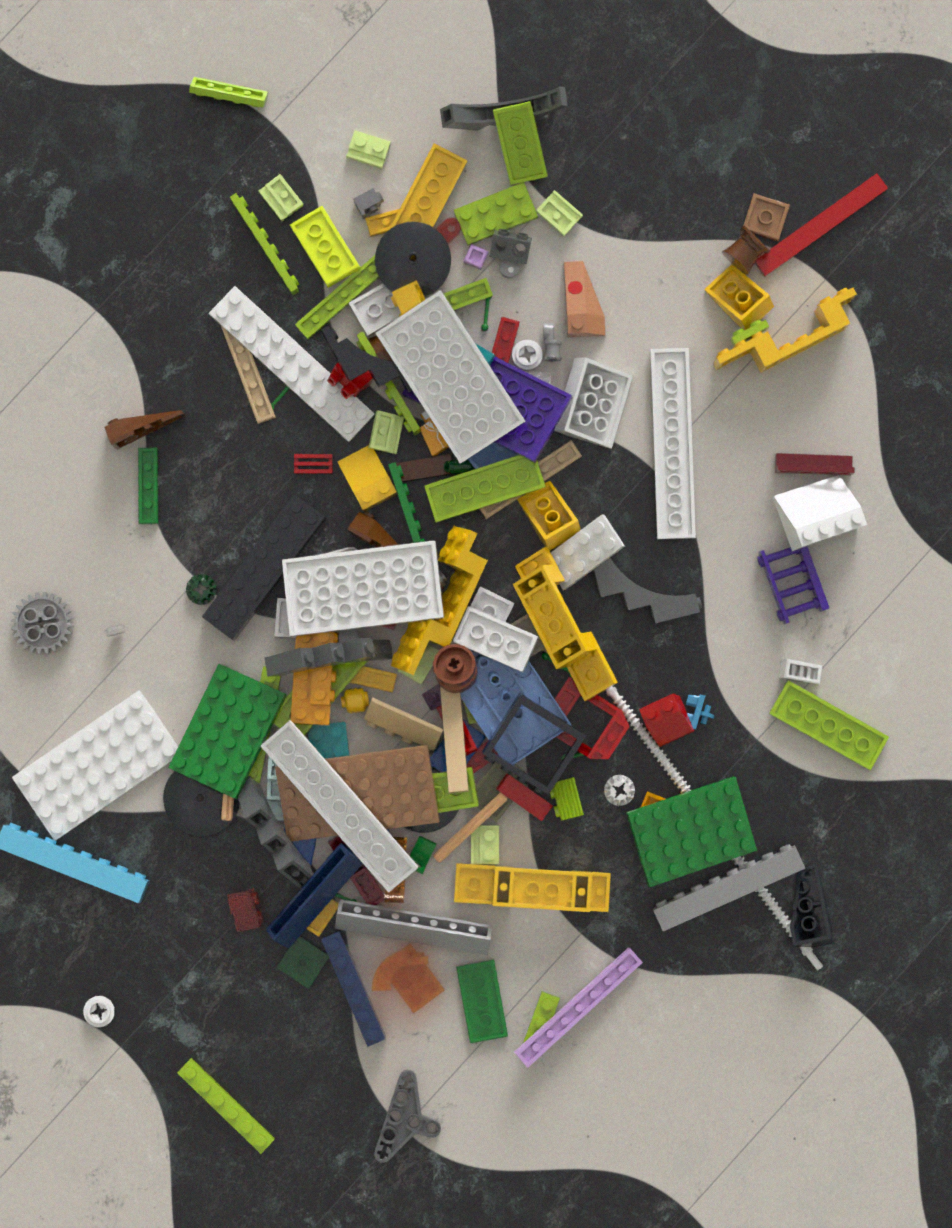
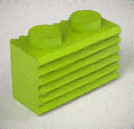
M574 777L557 781L550 792L551 799L555 798L557 806H553L556 818L560 817L562 821L584 815Z

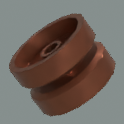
M458 644L447 645L435 655L433 668L436 680L440 687L447 692H464L470 689L476 682L478 672L475 657L465 646Z

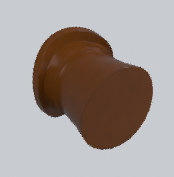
M742 226L739 239L723 250L722 254L731 264L748 276L758 257L763 253L769 254L771 251L746 226Z

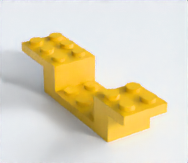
M846 287L838 291L834 298L831 299L828 296L819 301L820 303L817 305L814 313L821 326L814 329L810 336L804 334L798 337L794 344L786 343L779 347L778 350L769 332L762 333V331H759L752 335L749 341L746 342L744 339L736 343L735 347L731 350L726 348L717 353L718 355L713 362L714 367L718 370L750 353L760 373L844 331L849 326L850 321L842 306L851 302L857 295L854 288L848 290Z
M453 526L449 531L448 539L445 546L441 549L438 561L456 569L450 578L447 590L442 596L444 618L408 622V628L400 639V645L392 657L390 666L414 675L428 642L442 647L450 645L488 561L470 552L477 533Z
M548 547L542 548L517 564L515 567L521 579L515 582L513 586L555 668H568L584 701L590 700L617 684L618 682L592 632L581 633L564 602L557 585L565 580Z
M456 863L454 902L490 904L501 907L608 912L611 873Z

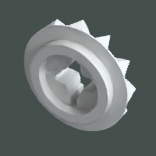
M522 340L513 348L512 359L516 366L523 370H532L542 360V349L533 340ZM525 347L529 353H535L530 356V362H528L526 357H521L524 355Z
M615 775L606 782L604 794L610 803L622 806L628 804L633 799L635 787L628 777ZM623 783H625L623 785V790L625 791V793H627V795L619 794V796L615 798L616 790L612 786L620 787Z
M104 996L92 997L84 1006V1018L94 1027L106 1026L114 1017L115 1007L111 1000ZM97 1006H100L101 1009H107L102 1013V1017L91 1012L97 1010Z

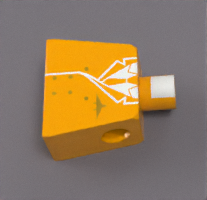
M424 411L420 416L425 424L420 427V430L431 456L435 457L449 448L428 413Z

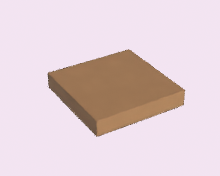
M753 194L743 226H746L755 235L778 242L790 205Z

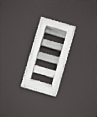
M782 659L779 678L820 685L822 665ZM796 666H799L797 676H795ZM804 667H806L805 678L803 677ZM811 668L814 669L813 679H810Z

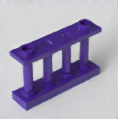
M808 546L794 551L789 547L766 555L764 550L758 553L757 561L760 568L763 567L778 607L776 613L780 622L783 621L784 625L790 623L788 617L812 608H819L820 612L830 608ZM795 553L800 555L802 562H799V565L772 574L770 562ZM799 572H806L808 580L805 583L779 592L776 580ZM806 590L813 592L815 598H812V601L785 610L782 602L783 598Z

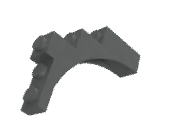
M559 86L546 93L513 101L490 104H450L440 109L442 128L478 131L489 125L496 126L493 109L531 101L535 122L537 123L548 118V114L568 106L565 87Z
M358 638L344 643H328L313 648H298L265 657L267 677L283 676L300 671L352 662L392 659V647L390 640Z

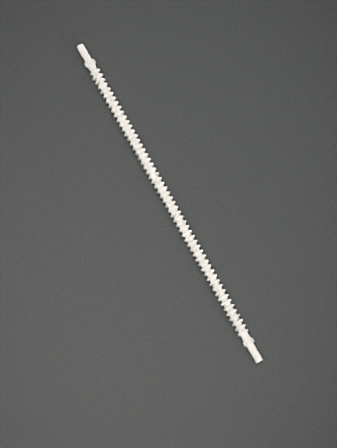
M613 686L606 689V694L614 700L613 704L618 705L617 707L627 717V722H631L630 726H634L633 730L638 732L637 735L641 736L640 739L644 740L643 743L647 744V748L651 749L650 753H654L653 757L658 758L657 762L660 761V766H664V771L667 770V775H670V779L674 780V784L678 785L677 789H681L680 793L691 791L689 789L690 785H686L687 781H683L684 777H680V772H676L677 768H674L673 763L669 762L670 759L666 758L667 754L662 753L663 750H660L659 746L656 745V741H653V737L649 736L650 732H646L647 728H643V723H640V719H637L636 714L632 713L633 709H629L630 705H626V700H622L623 696H619L617 689ZM741 856L731 859L735 861V865L739 866V870L744 868V864L747 863V861L744 862V857L741 858ZM762 887L755 892H759L758 896H762V901L766 902L765 905L769 906L768 909L773 911L772 915H776L775 919L780 920L778 923H782V928H786L785 932H789V937H792L790 931V922L792 920H788L789 916L784 915L785 911H781L782 907H778V902H774L775 898H771L772 894L767 892V888ZM800 947L802 954L807 956L816 970L823 967L812 952L813 949L811 947Z

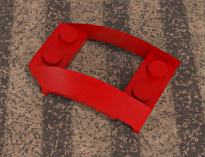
M569 677L555 698L565 716L568 715L579 696H581L572 678ZM596 695L588 700V702L608 713L612 718L593 748L582 743L577 751L590 759H609L630 726L620 708ZM565 731L556 736V738L570 747L576 740V738Z

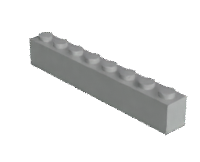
M785 845L780 848V852L774 855L773 852L767 853L758 862H755V860L749 861L740 870L737 868L731 869L722 878L719 876L713 877L704 886L702 884L695 885L691 888L692 891L686 894L683 891L673 896L674 899L668 902L664 899L656 903L657 907H654L653 911L662 931H666L805 869L796 846Z
M342 899L339 901L335 929L484 955H488L493 926Z

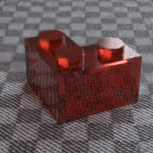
M254 888L227 895L230 912L234 916L236 932L261 927L263 915L262 911H258L257 904L260 903L258 892H254Z

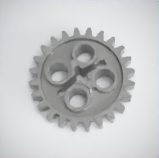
M36 592L35 598L28 595L29 601L21 600L23 606L16 605L19 612H12L17 617L11 620V622L16 623V626L11 627V630H17L13 637H20L17 643H25L23 649L30 647L31 653H34L37 649L38 654H42L44 649L45 653L49 654L50 648L56 652L57 645L63 648L62 641H69L66 635H72V632L68 629L74 627L73 624L69 623L74 617L68 616L71 609H64L67 606L66 602L60 604L62 598L58 597L54 600V594H51L48 598L46 592H43L42 597ZM49 607H53L55 610L52 617H47L46 610ZM33 610L36 617L34 620L29 621L27 614ZM59 619V622L47 623L43 627L36 625L26 628L27 624L40 623L42 620L51 621ZM52 626H56L58 629L55 636H51L49 633ZM37 629L39 636L33 640L30 633L32 630Z

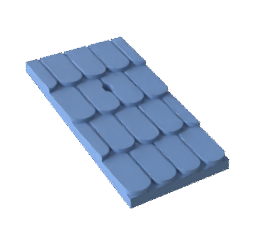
M470 650L475 657L478 675L473 686L461 692V699L488 740L519 693L571 725L529 661L524 672H521ZM521 705L494 749L501 758L514 765L564 731Z

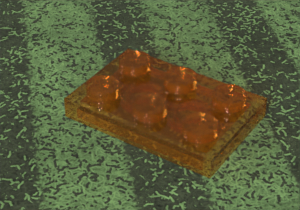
M411 943L379 966L413 1013L445 990Z

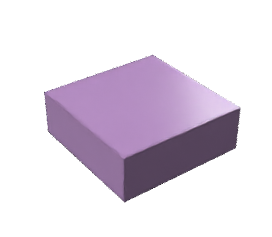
M471 244L464 263L481 270L489 251Z

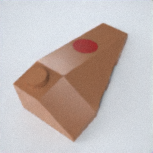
M564 262L567 338L605 336V316L584 262Z

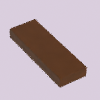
M451 454L396 463L397 466L401 465L404 476L400 477L402 482L452 474L444 471L445 461L452 460Z

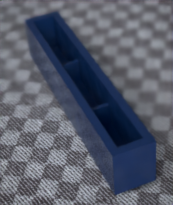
M340 843L267 927L266 931L275 942L289 949L363 864L348 846Z
M341 930L323 937L321 940L367 1047L385 1040V1032Z

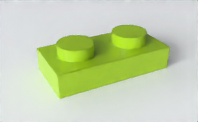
M759 319L751 323L750 328L744 331L741 328L735 331L730 341L735 347L736 343L752 338L751 336L755 333L768 330L769 325L766 320L761 322Z

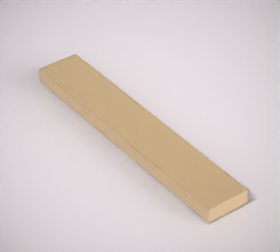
M221 326L257 423L260 424L276 418L252 353Z
M572 440L538 462L544 481L582 457ZM523 495L481 508L480 511L487 520Z
M440 687L449 794L469 792L461 693L447 692Z

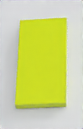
M323 206L290 224L291 229L328 288L361 269Z

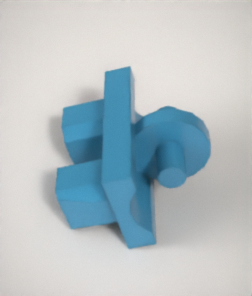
M701 694L699 696L688 695L686 705L695 707L694 715L687 713L694 730L697 727L700 715L702 716V724H706L708 718L714 719V715L710 714L711 706L705 705L704 711H701L705 696Z

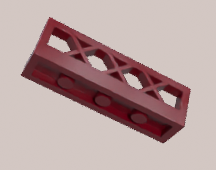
M775 454V473L851 476L855 473V467H852L853 456Z

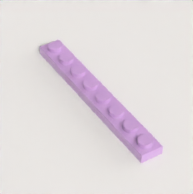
M628 947L514 1053L528 1068L643 962Z

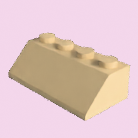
M373 697L364 717L367 720L366 725L375 729L378 726L385 728L384 733L393 737L395 734L402 736V741L411 745L413 741L420 744V746L428 745L429 752L430 750L435 751L444 731L442 728Z

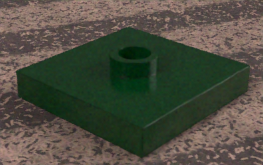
M300 936L288 949L276 968L309 989L329 959V956Z

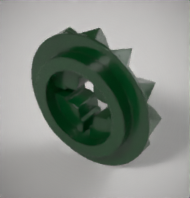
M198 574L191 577L187 582L186 593L193 603L204 605L214 599L217 587L214 580L208 575ZM199 581H201L203 587L209 588L203 591L202 598L199 592L193 591L199 588Z

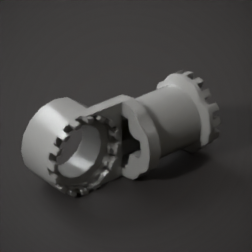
M544 323L543 339L546 345V357H544V360L553 362V360L554 362L561 361L560 345L562 341L554 340V323Z

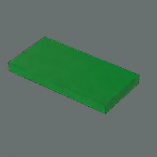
M494 959L456 966L470 1043L508 1037Z

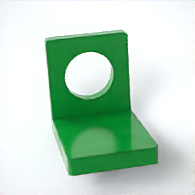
M422 836L418 837L409 855L415 863L420 865L415 870L420 874L424 873L426 865L437 843Z

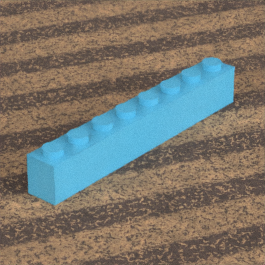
M16 824L3 825L0 832L1 850L136 903L142 902L150 882L145 879L146 875L135 872L134 875L128 872V868L117 865L116 868L110 865V861L99 858L98 861L92 858V854L82 851L80 854L75 852V848L70 845H57L56 840L49 837L42 839L38 837V833L31 830L24 832L20 830L21 826Z

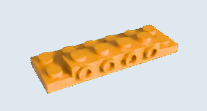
M334 631L296 636L295 649L338 643V633ZM333 665L293 674L291 721L294 724L330 726L331 702L335 701V690H332V682H336V671H333Z

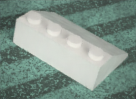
M586 357L574 358L565 392L571 394L573 398L554 431L612 449L633 376Z
M839 475L773 497L792 551L867 525L861 506Z

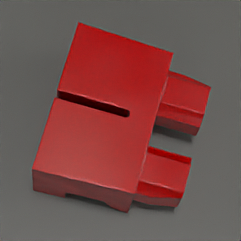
M337 363L327 382L334 387L340 383L343 386L340 393L345 399H348L352 396L356 397L364 388L369 387L374 379L368 371L349 382L339 363Z

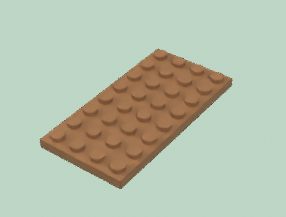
M428 745L325 759L385 829L440 822ZM276 765L275 770L285 830L290 841L338 836Z

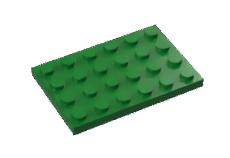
M218 664L168 768L237 800L260 753L261 745L265 742L287 694Z
M734 776L626 812L648 887L757 851L737 779Z

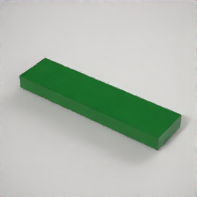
M138 448L139 524H158V448Z

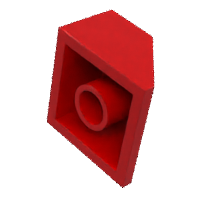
M674 693L639 709L648 731L659 747L694 732L681 697Z

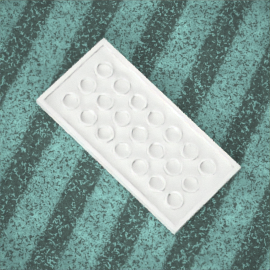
M441 290L376 332L381 343L459 463L467 460L525 422Z
M436 541L282 560L289 634L291 637L444 618Z
M139 690L12 778L52 838L58 840L169 764L176 753L178 745L141 690Z

